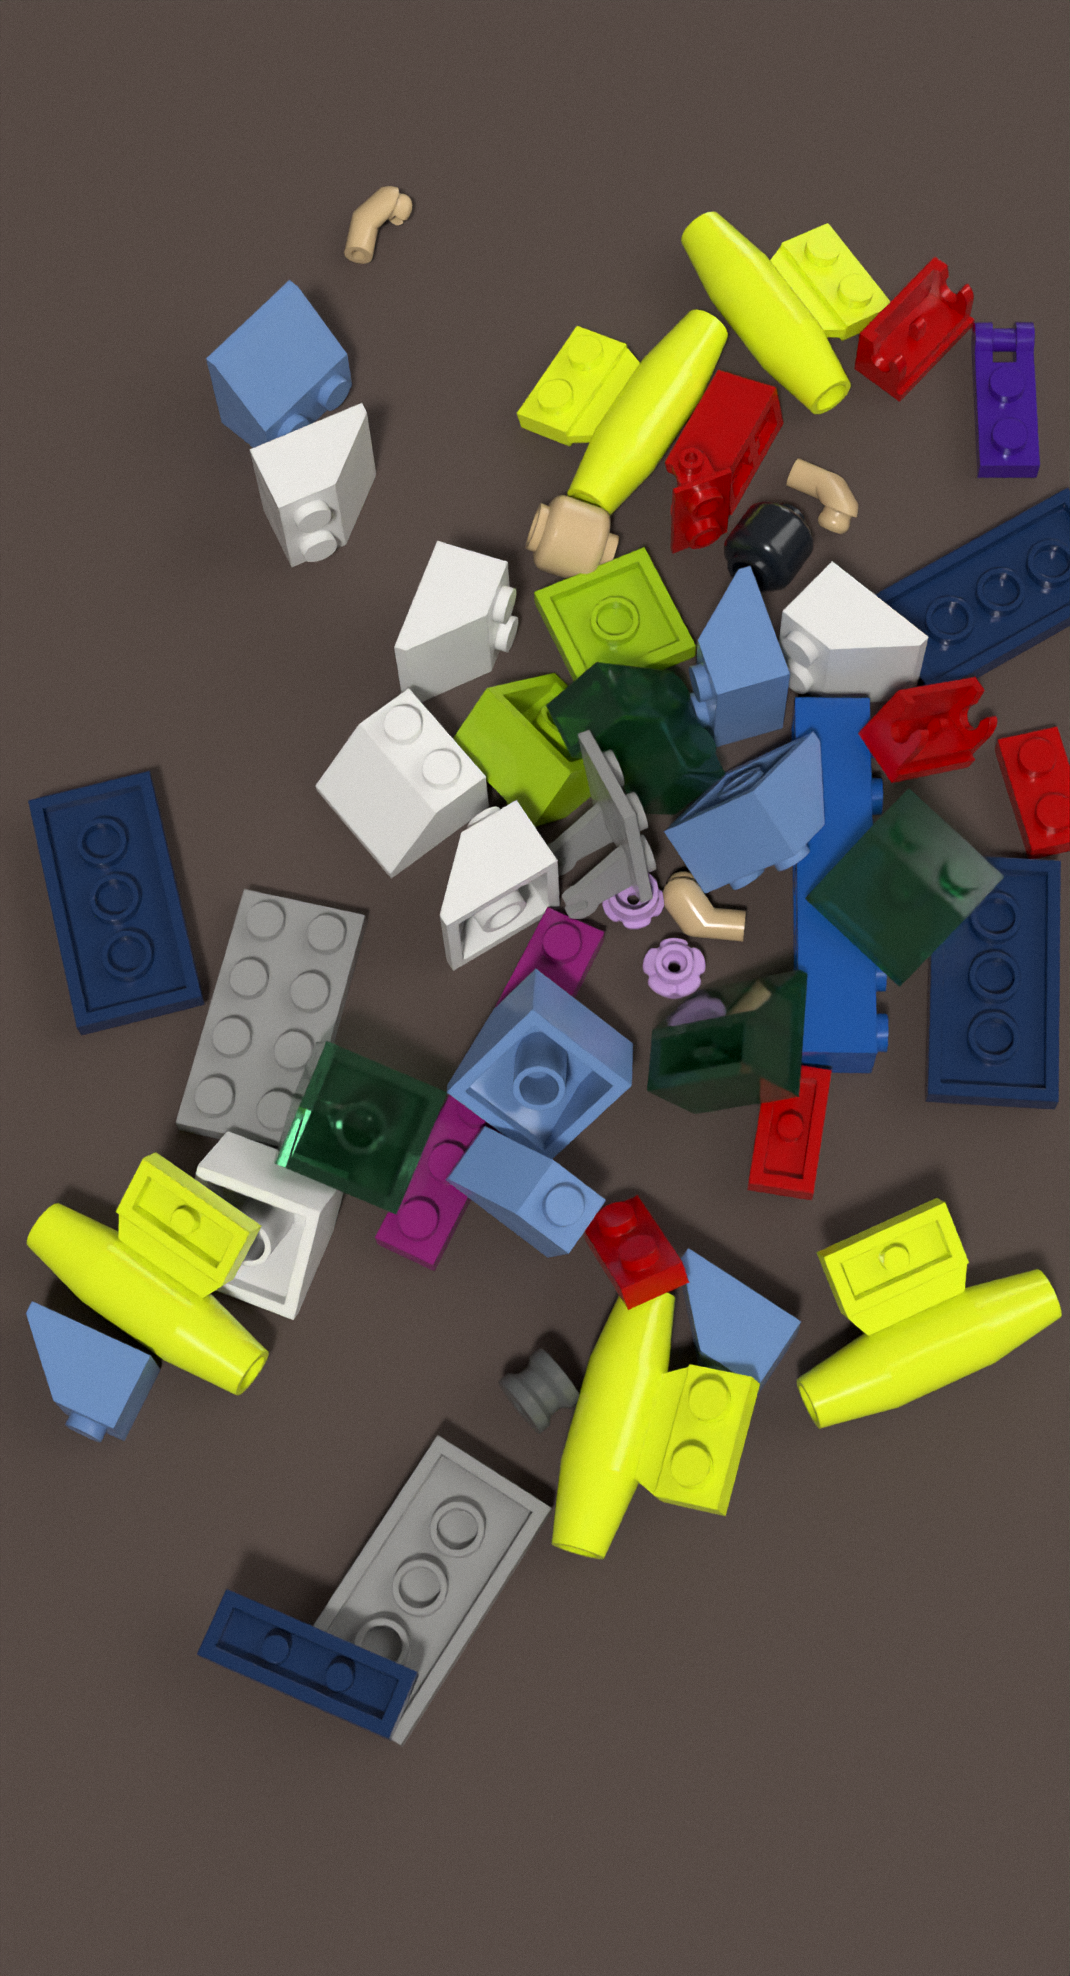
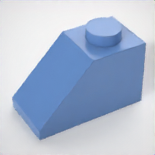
M486 1126L481 1128L445 1179L547 1258L569 1254L606 1201L553 1159Z
M688 1248L681 1260L689 1283L683 1285L682 1289L698 1365L753 1377L760 1383L758 1396L797 1338L801 1321Z
M32 1301L26 1315L53 1401L69 1416L65 1426L96 1442L101 1443L106 1433L125 1441L161 1369L151 1355Z

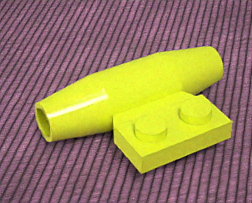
M707 212L693 220L684 230L681 243L711 302L761 367L813 414H822L834 408L848 394L851 383L827 337H839L841 341H844L859 334L891 301L829 223L782 242L780 248L769 260L761 250L717 212Z
M695 309L689 311L641 362L631 353L625 343L576 326L517 412L521 428L569 447L573 443H589L567 492V496L599 506L611 516L655 470L704 395L727 341V330L716 317L702 310Z
M157 1152L142 1159L116 1210V1213L119 1214V1231L60 1203L50 1206L38 1218L28 1235L27 1246L83 1303L164 1361L232 1394L241 1395L257 1378L267 1361L269 1352L211 1295L212 1292L227 1284L236 1276L262 1227L256 1221Z
M935 1198L816 1252L840 1312L862 1330L864 1334L796 1379L797 1387L811 1419L819 1429L895 1409L996 1363L1061 1318V1307L1049 1280L1039 1269L965 1288L966 1270L969 1261L946 1203Z
M669 1293L658 1296L630 1310L627 1309L620 1296H618L591 1353L560 1461L551 1543L555 1547L589 1558L604 1559L639 1483L664 1503L726 1516L760 1383L751 1376L689 1364V1367L668 1372L675 1297Z

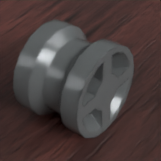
M541 1348L529 1356L528 1366L519 1374L508 1373L498 1381L503 1393L517 1412L538 1434H541L550 1427L552 1415L561 1408L572 1409L576 1406L579 1397L578 1391L563 1370Z

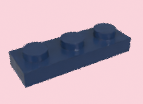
M226 1589L197 1653L200 1658L389 1741L393 1738L419 1677L417 1671Z

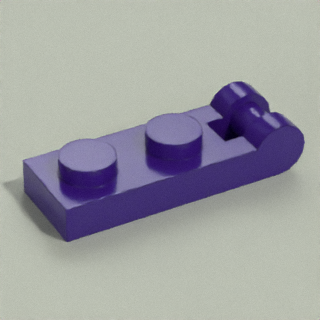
M992 322L973 323L971 354L977 478H1037L1040 468L1034 364L1035 328L1033 322H1015L1013 328H993ZM993 352H1012L1013 362H993Z

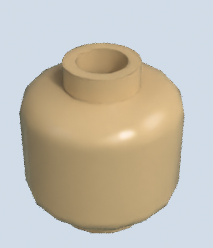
M559 495L550 502L549 506L542 503L538 506L528 533L525 548L533 551V560L538 569L567 579L579 573L589 574L594 572L599 565L613 560L619 536L609 533L611 519L606 510L566 495Z

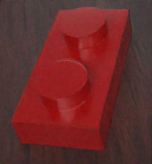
M1058 727L997 739L994 749L1028 859H1037L1069 852L1070 765Z
M771 1060L767 1061L747 1190L812 1201L832 1070Z
M638 1195L623 1202H615L603 1207L583 1233L586 1243L628 1310L689 1283L682 1260Z

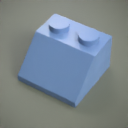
M290 280L206 358L221 422L253 448L314 423L327 410L332 411L339 407L346 399L352 387L347 353L299 287Z
M751 566L738 569L698 639L696 665L689 666V676L693 688V693L687 694L689 711L697 730L706 727L713 748L783 728L790 672Z
M813 731L725 772L664 831L704 893L727 884L733 890L740 889L757 879L764 872L765 868L774 865L777 871H783L795 865L809 854L810 849L806 844L825 825L821 746L816 734Z
M535 969L493 1009L449 1081L446 1092L506 1137L553 1159L632 1086L633 1043Z

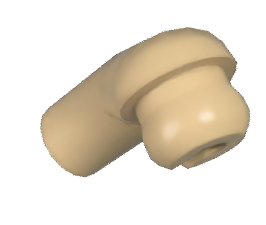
M385 186L378 189L352 214L344 251L346 258L360 264L370 262L373 258L378 229L386 220H389L394 225L403 224V221L409 218L413 204L411 198L405 194H400L398 187Z
M798 458L795 461L788 476L787 486L819 499L825 505L818 517L820 526L838 534L846 533L850 527L851 518L857 517L859 504L844 478Z
M680 871L668 879L667 885L663 890L664 905L683 933L691 937L743 942L746 911L714 908L690 872Z

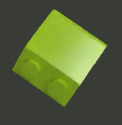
M555 673L486 688L453 737L454 741L486 776V781L507 801L506 804L509 805L517 800L534 827L566 818L591 797L578 739L579 733L590 730L602 753L608 750L613 751L621 771L637 755Z

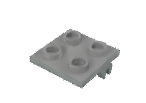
M590 730L579 733L578 739L593 807L547 846L558 860V876L566 874L573 869L578 860L609 843L614 842L617 848L580 881L569 887L562 894L566 904L565 910L571 919H582L591 915L600 903L631 886L641 903L653 899L648 873L656 870V863L645 836L643 834L640 835L639 832L648 828L641 802L635 792L624 794L621 786H624L623 774L613 751L608 750L602 753Z

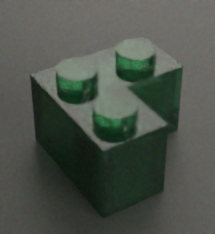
M596 662L546 705L572 758L583 759L578 734L590 730L602 753L608 750L613 751L623 774L624 788L627 794L636 793L645 814L675 815L726 774L715 754L716 744L712 736L701 726L689 703V691L684 682L675 675L674 671Z

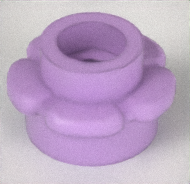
M648 873L653 899L643 903L639 900L635 905L628 903V897L632 895L637 896L631 886L603 901L605 914L613 922H622L624 927L628 929H641L648 926L651 918L659 916L664 908L663 892L658 889L657 880Z
M680 938L662 940L658 948H651L643 960V971L649 976V987L655 993L670 999H678L694 993L701 985L700 975L705 972L706 968L705 958L701 951L694 947L690 948L687 941ZM671 963H677L680 965V970L678 972H671L668 966Z

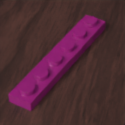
M547 907L495 1007L535 969L575 998L604 943V932ZM450 1094L375 1236L378 1245L434 1272L471 1202L470 1198L445 1179L482 1127L486 1126L502 1134Z

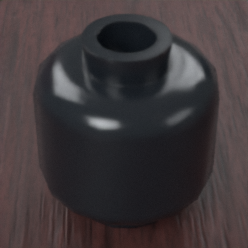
M764 501L750 506L724 543V556L731 577L734 578L738 569L751 566L760 593L785 589L795 578L813 551V536L803 514L794 506L786 503Z

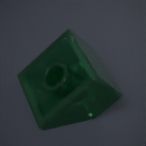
M908 788L805 899L900 987L968 917L1004 876Z
M329 1041L316 1042L291 1100L274 1164L397 1215L447 1092Z

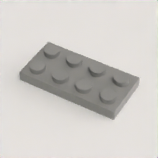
M244 889L176 1119V1125L180 1131L221 1139L229 1131L290 1155L303 1158L366 931L367 920L365 915Z
M438 1435L313 1625V1627L418 1672L419 1677L392 1738V1741L401 1747L405 1745L552 1513L550 1506Z

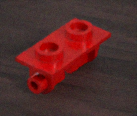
M688 447L678 452L672 462V470L677 479V487L673 489L670 510V549L672 554L689 547L691 549L707 547L717 541L721 535L727 533L732 471L728 467L715 472L708 457L702 451L694 447Z

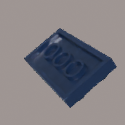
M1069 488L1062 490L875 594L928 636L917 687L972 677L979 678L1070 626Z
M150 771L28 800L74 1018L80 1035L205 1005Z
M947 854L933 855L930 886L925 1102L1055 1110L1059 1102L1061 861Z

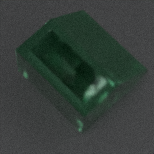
M795 970L696 991L652 1030L647 1091L693 1114L799 1097L808 974L802 970Z

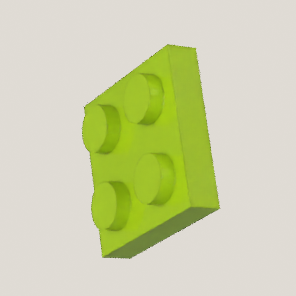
M645 547L601 564L594 572L589 574L579 573L534 592L535 605L584 703L695 657L696 645Z

